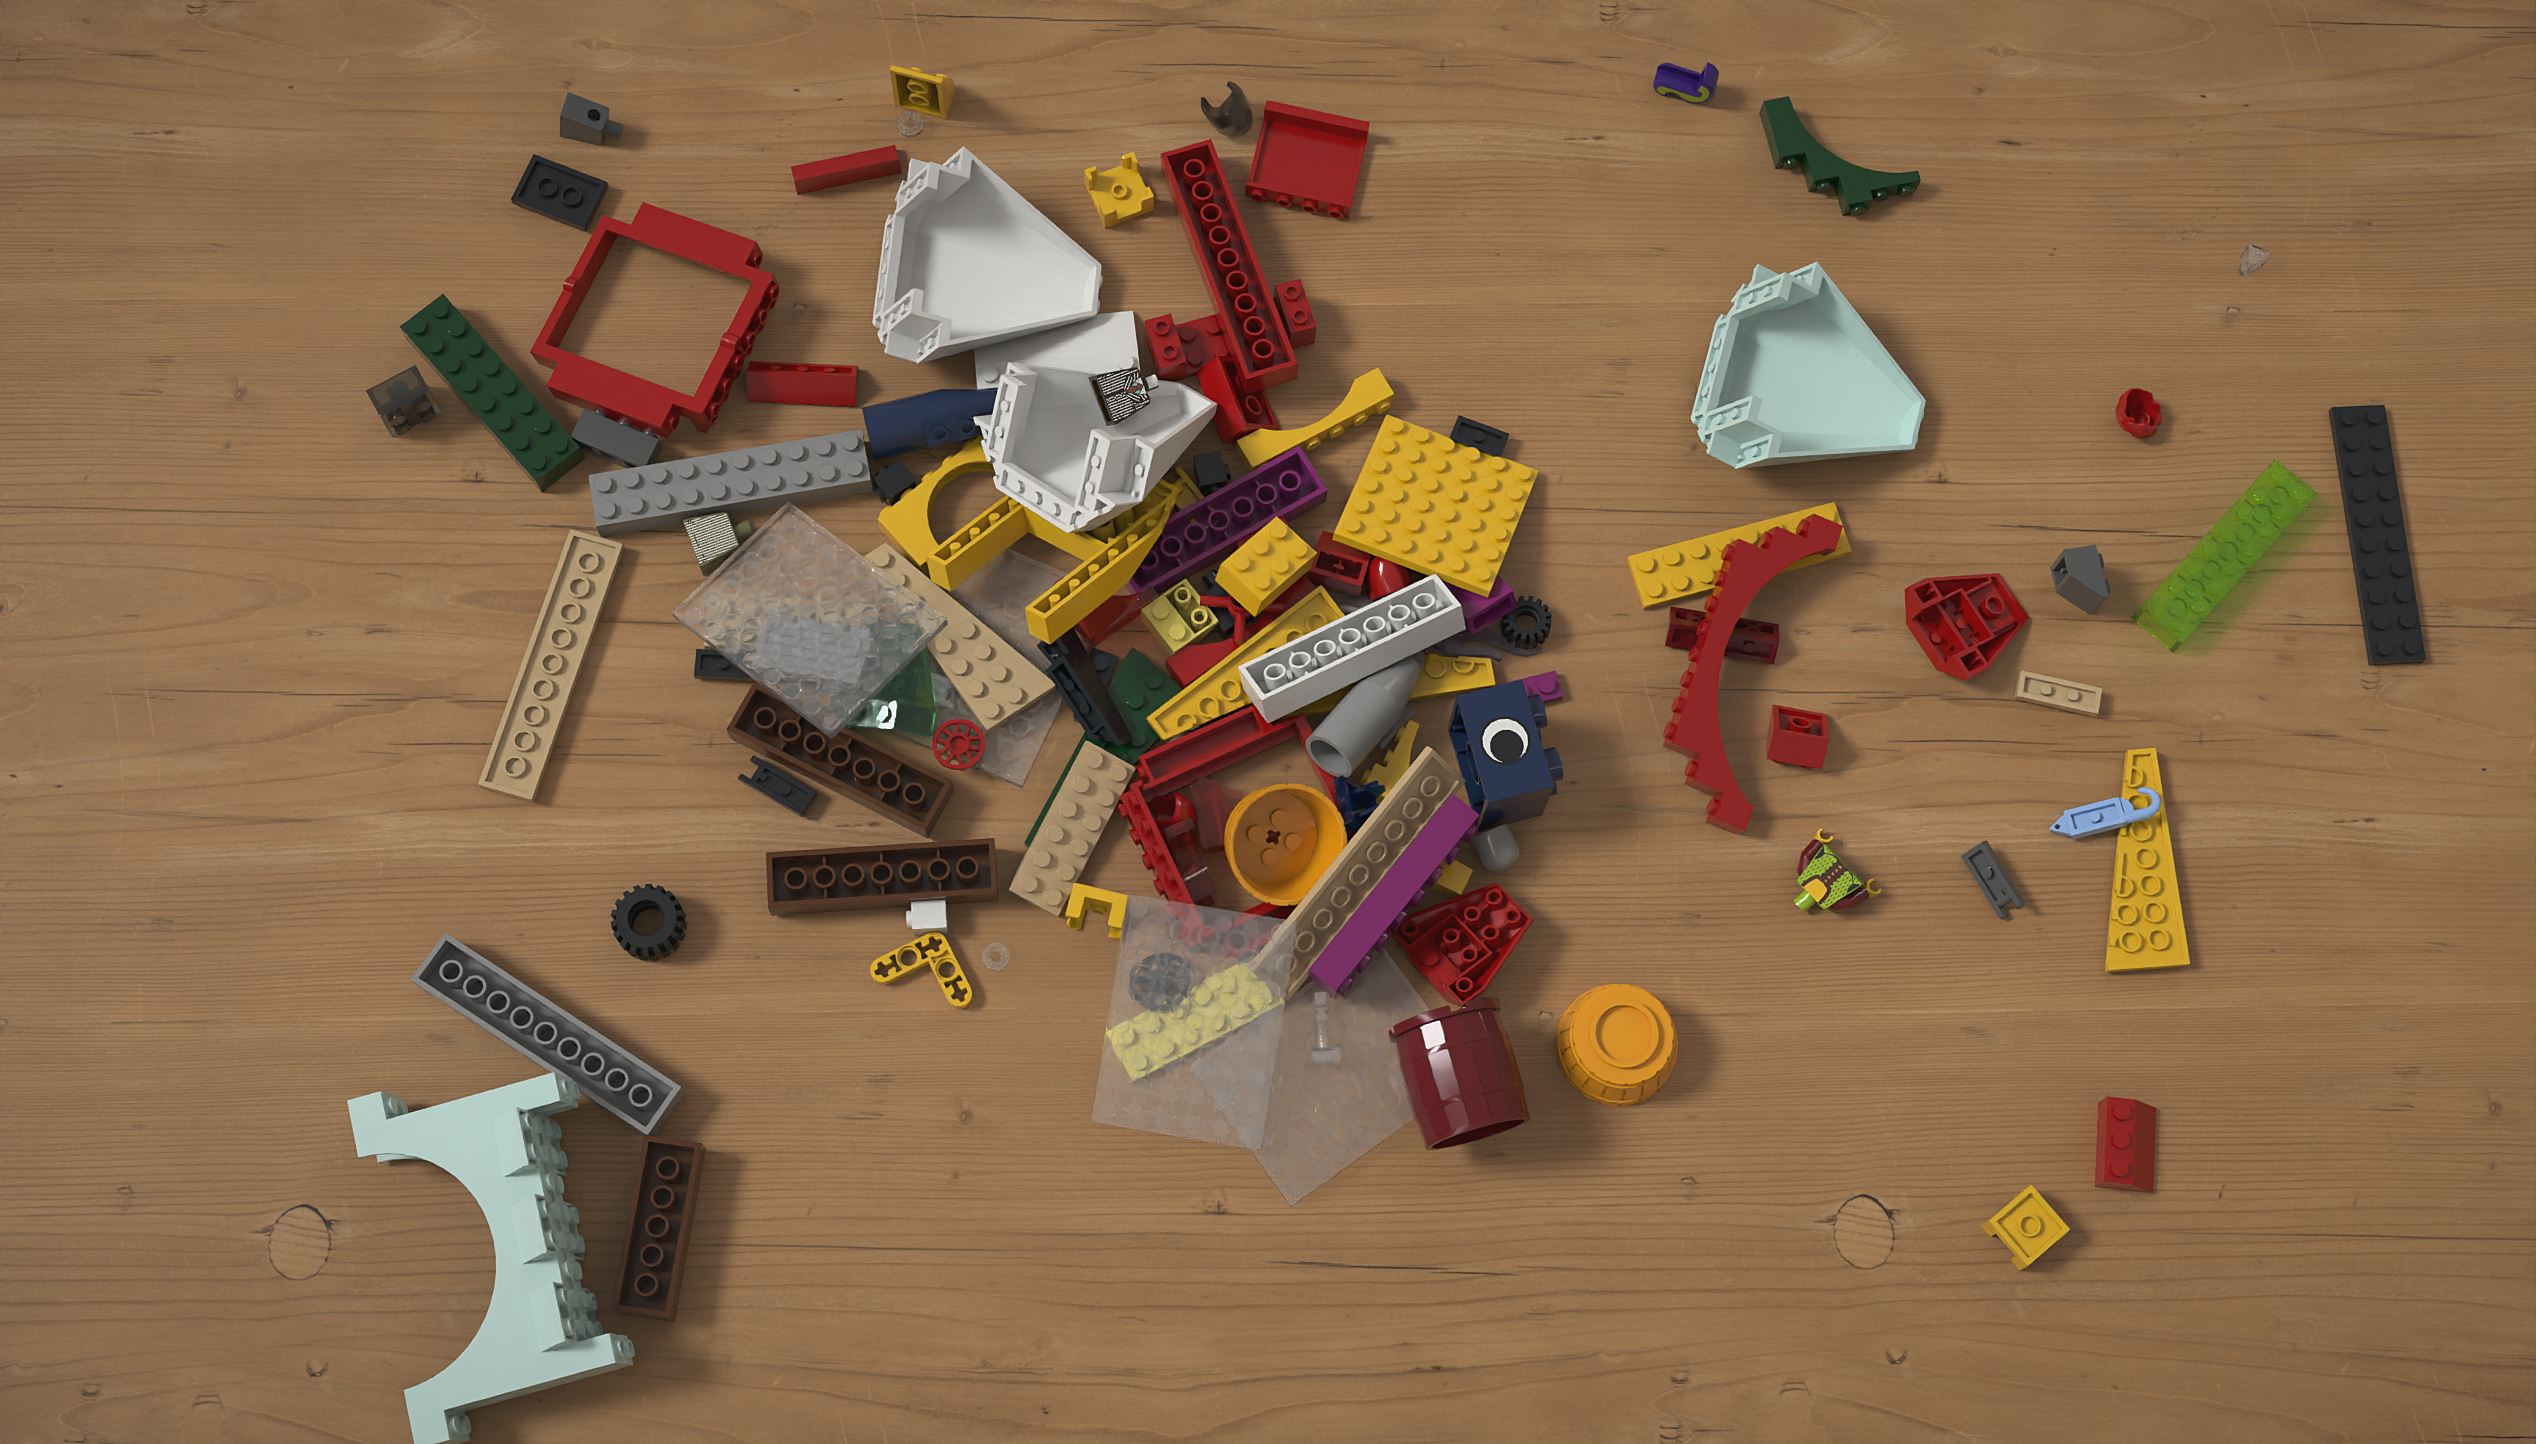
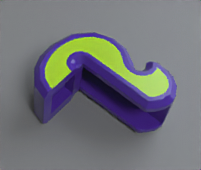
M1668 62L1658 65L1653 88L1661 95L1669 96L1673 93L1687 102H1707L1715 94L1719 71L1709 62L1706 63L1701 73Z

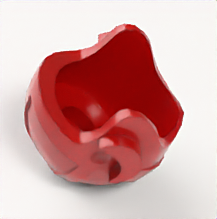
M1175 792L1170 797H1166V795L1153 797L1151 803L1157 815L1154 821L1162 838L1174 841V839L1187 835L1193 829L1197 821V812L1194 804L1187 797L1179 792Z

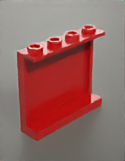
M1266 100L1264 118L1249 179L1246 182L1245 196L1257 202L1270 201L1281 207L1293 206L1302 208V210L1308 213L1321 212L1328 214L1332 218L1340 219L1344 217L1349 219L1370 122Z

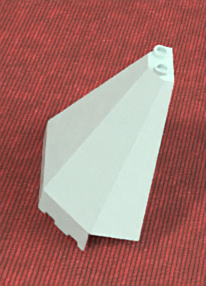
M1815 262L1791 273L1784 272L1781 274H1777L1757 264L1753 269L1754 273L1749 285L1743 283L1731 300L1734 306L1727 315L1721 314L1713 330L1691 415L1693 424L1699 428L1697 433L1702 443L1708 447L1706 450L1707 454L1735 469L1913 450L1918 442V432L1924 417L1926 400L1819 263Z

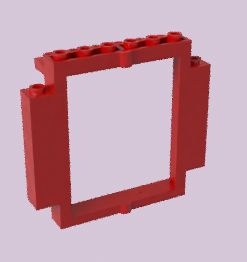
M644 202L631 224L602 215L571 276L567 277L564 281L563 291L530 351L538 364L554 369L546 385L555 398L591 411L598 410L610 418L625 421L632 426L665 438H669L671 432L678 427L680 415L689 418L698 431L707 434L710 426H713L717 420L722 403L728 399L734 379L739 377L746 356L751 354L756 336L762 332L768 312L775 307L780 292V286L774 274L757 269L760 267L763 259V253L757 241ZM617 235L752 282L728 331L722 335L720 346L694 397L558 349Z
M1255 705L1247 707L1139 756V766H1136V770L1141 780L1132 783L1130 791L1120 795L1121 804L1117 805L1119 813L1124 821L1129 820L1133 828L1129 830L1130 836L1136 846L1141 845L1144 852L1141 858L1147 871L1151 869L1156 878V880H1153L1159 896H1165L1168 905L1165 906L1167 914L1171 921H1177L1181 929L1177 931L1178 937L1184 947L1189 946L1191 952L1222 938L1223 941L1220 942V946L1226 958L1231 956L1234 963L1261 951L1298 905L1278 906L1270 904V902H1263L1209 928H1205L1147 804L1152 802L1153 797H1162L1297 736L1324 790L1325 796L1334 803L1338 809L1337 811L1340 812L1346 827L1347 839L1350 842L1360 828L1335 777L1320 768L1307 751L1306 740L1313 732L1303 713L1272 726L1271 722H1266Z

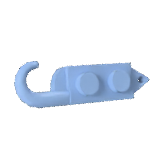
M2147 787L2139 788L2137 790L2138 793H2145L2151 797L2152 803L2149 807L2134 810L2128 800L2119 797L2063 811L2064 815L2050 827V832L2070 836L2071 840L2124 827L2129 823L2154 816L2160 809L2161 799L2153 789Z

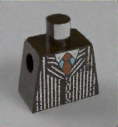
M1137 367L1088 377L1106 426L1116 425L1149 405L1151 402L1147 392L1159 387L1154 373L1141 377Z

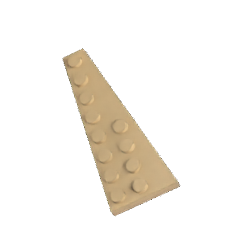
M884 543L863 557V562L987 733L1056 689V685L1050 678L887 543Z

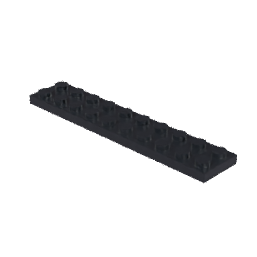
M2385 405L2332 407L2328 412L2368 665L2423 663L2426 660Z

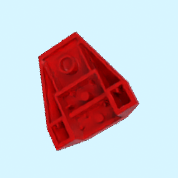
M1999 573L1925 578L1904 589L1907 627L1936 670L1965 681L1986 671L2029 619Z

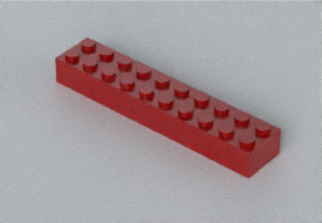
M1205 140L1161 153L1162 174L1245 393L1250 394L1298 379L1297 360L1212 140Z

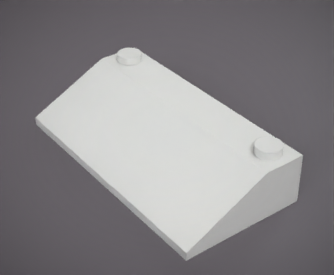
M1133 311L1096 314L1089 319L974 349L977 389H998L1000 377L1006 374L1008 362L1095 373H1108L1137 367L1140 371Z

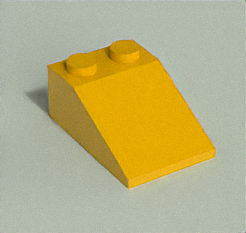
M891 65L890 76L895 107L942 119L947 118L955 93L954 80L943 74L933 75L925 73L923 70L915 67L909 69Z

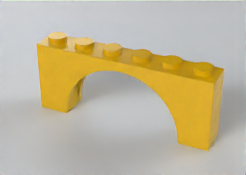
M983 434L977 438L969 439L959 453L948 456L937 471L927 473L922 478L921 484L914 489L906 490L901 495L900 501L893 506L885 507L879 514L877 519L879 528L922 573L928 570L926 555L939 546L929 527L930 510L938 493L947 483L963 474L976 471L995 472L992 462H987L981 441L984 439Z

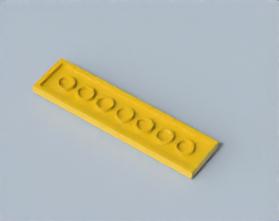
M1835 502L1628 556L1627 562L1643 610L1714 591L1713 578L1716 572L1721 569L1723 563L1721 559L1722 551L1727 544L1737 539L1758 546L1762 534L1776 526L1796 534L1799 522L1812 514H1817L1842 525ZM1842 528L1834 552L1826 556L1815 554L1800 559L1779 573L1850 555L1852 551L1844 528Z

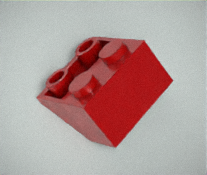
M1323 530L1315 548L1317 552L1316 557L1308 571L1309 580L1314 584L1360 597L1372 554L1332 540L1334 533Z

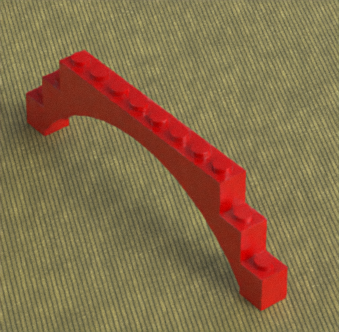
M1812 514L1802 519L1797 526L1796 534L1776 526L1762 534L1758 546L1737 539L1724 547L1721 554V559L1723 560L1721 569L1716 572L1713 578L1715 588L1713 594L1708 597L1704 609L1707 612L1696 631V635L1699 637L1696 645L1689 652L1688 660L1690 664L1688 670L1683 673L1680 679L1682 689L1680 695L1675 698L1672 704L1671 711L1674 713L1671 722L1667 723L1663 732V737L1665 738L1663 747L1692 758L1685 768L1684 774L1687 777L1684 784L1714 796L1706 808V813L1708 814L1706 823L1734 834L1747 830L1754 805L1747 802L1736 783L1721 739L1718 720V685L1724 652L1735 624L1744 609L1770 579L1800 559L1815 554L1826 556L1836 550L1843 526L1817 514Z

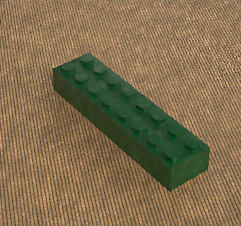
M444 294L440 295L400 326L407 341L541 492L545 491L585 459L575 441Z

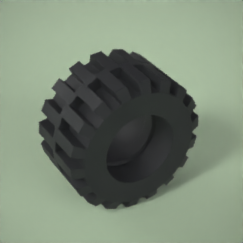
M645 884V888L641 889L639 885L634 886V892L629 893L628 890L623 893L625 898L623 900L617 899L615 902L617 909H612L611 913L613 921H611L613 934L621 947L634 958L638 956L640 960L647 961V958H651L652 961L659 960L658 956L660 955L666 958L670 955L668 951L672 948L676 951L680 947L678 945L679 940L683 941L685 938L683 932L687 930L685 912L673 893L669 890L665 891L664 887L657 885L654 888L652 884ZM648 909L662 911L665 915V921L657 933L650 936H641L634 932V921L640 913Z

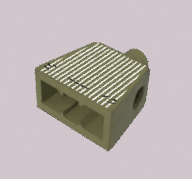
M727 512L683 520L703 576L741 556L742 551L738 541L753 536L748 520L732 525Z

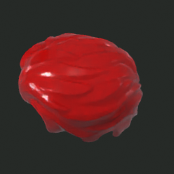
M2130 388L2120 396L2115 409L2116 419L2120 427L2131 435L2140 439L2150 438L2155 435L2157 427L2162 422L2161 405L2154 400L2151 392L2141 388Z

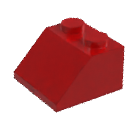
M1772 705L1766 743L1767 759L1778 764H1796L1805 769H1822L1829 743L1827 714Z

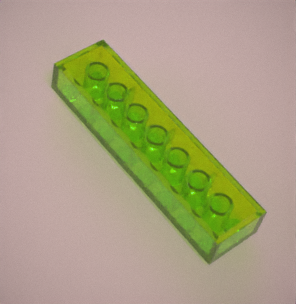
M2274 459L2131 618L2169 651L2174 653L2312 501L2317 493L2277 459Z

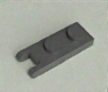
M1987 840L1961 856L2000 919L2004 920L2008 917V912L2004 906L2012 900L2019 909L2026 905L2023 897Z

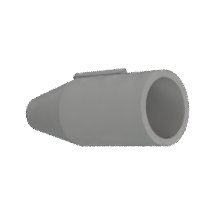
M1408 656L1368 675L1355 684L1306 740L1307 751L1320 768L1335 777L1347 778L1375 747L1383 749L1414 714L1412 708L1405 706L1421 674V668L1418 663Z

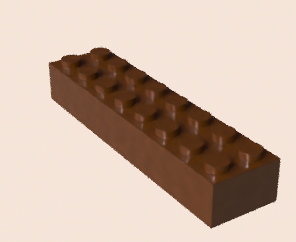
M756 682L751 686L727 727L730 739L925 838L929 837L954 792L952 781Z
M994 838L766 852L767 897L771 916L911 907V902L945 900L946 905L999 901Z

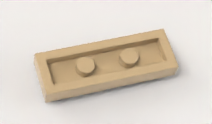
M2021 670L2018 674L2014 699L2096 717L2099 712L2102 688Z

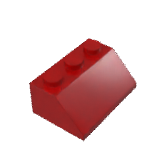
M1217 356L1196 371L1205 397L1217 403L1213 419L1218 429V435L1223 443L1236 444L1237 440L1260 428L1280 431L1265 389L1246 394L1232 357Z
M2108 1096L2098 1102L2095 1187L2153 1193L2156 1129L2155 1107L2135 1099Z

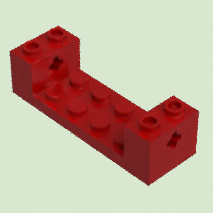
M1301 278L1275 285L1273 301L1292 349L1314 344L1317 326ZM1171 313L1145 320V339L1158 380L1175 382L1197 376L1196 371L1215 357H1232L1216 314L1177 325L1174 324Z

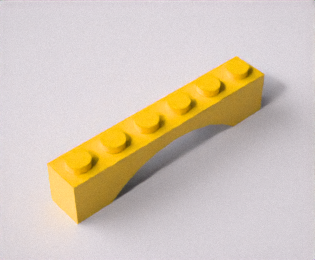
M1376 368L1355 379L1343 402L1331 414L1319 422L1294 430L1273 431L1260 428L1237 440L1236 451L1250 473L1298 446L1302 450H1313L1321 444L1322 440L1328 437L1333 439L1341 435L1345 428L1351 425L1359 426L1368 419V416L1376 412L1377 414L1386 412L1391 408V404H1393L1394 392L1379 368Z

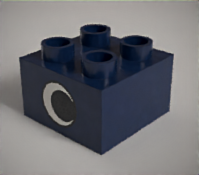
M1523 680L1458 695L1453 706L1447 729L1461 776L1466 780L1464 787L1470 807L1479 814L1477 824L1480 826L1477 829L1478 832L1542 816L1549 797L1557 794L1556 781L1563 780V769L1557 749L1555 747L1543 749L1540 728L1547 727V716L1543 701L1539 694L1527 696Z

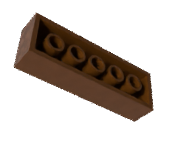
M644 1135L611 1309L616 1314L675 1322L706 1148L702 1143Z

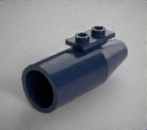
M938 389L862 407L874 460L877 461L982 436L981 427L975 425L973 417L992 415L997 390Z

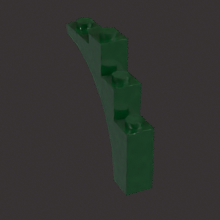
M1789 96L1763 101L1759 114L1775 169L1783 167L1784 169H1792L1801 164L1808 191L1823 193L1834 188L1842 216L1849 214L1852 216L1862 215L1868 211L1873 200L1880 202L1895 195L1905 197L1916 191L1921 181L1918 171L1902 173L1881 172L1849 163L1828 151L1814 139L1799 120Z

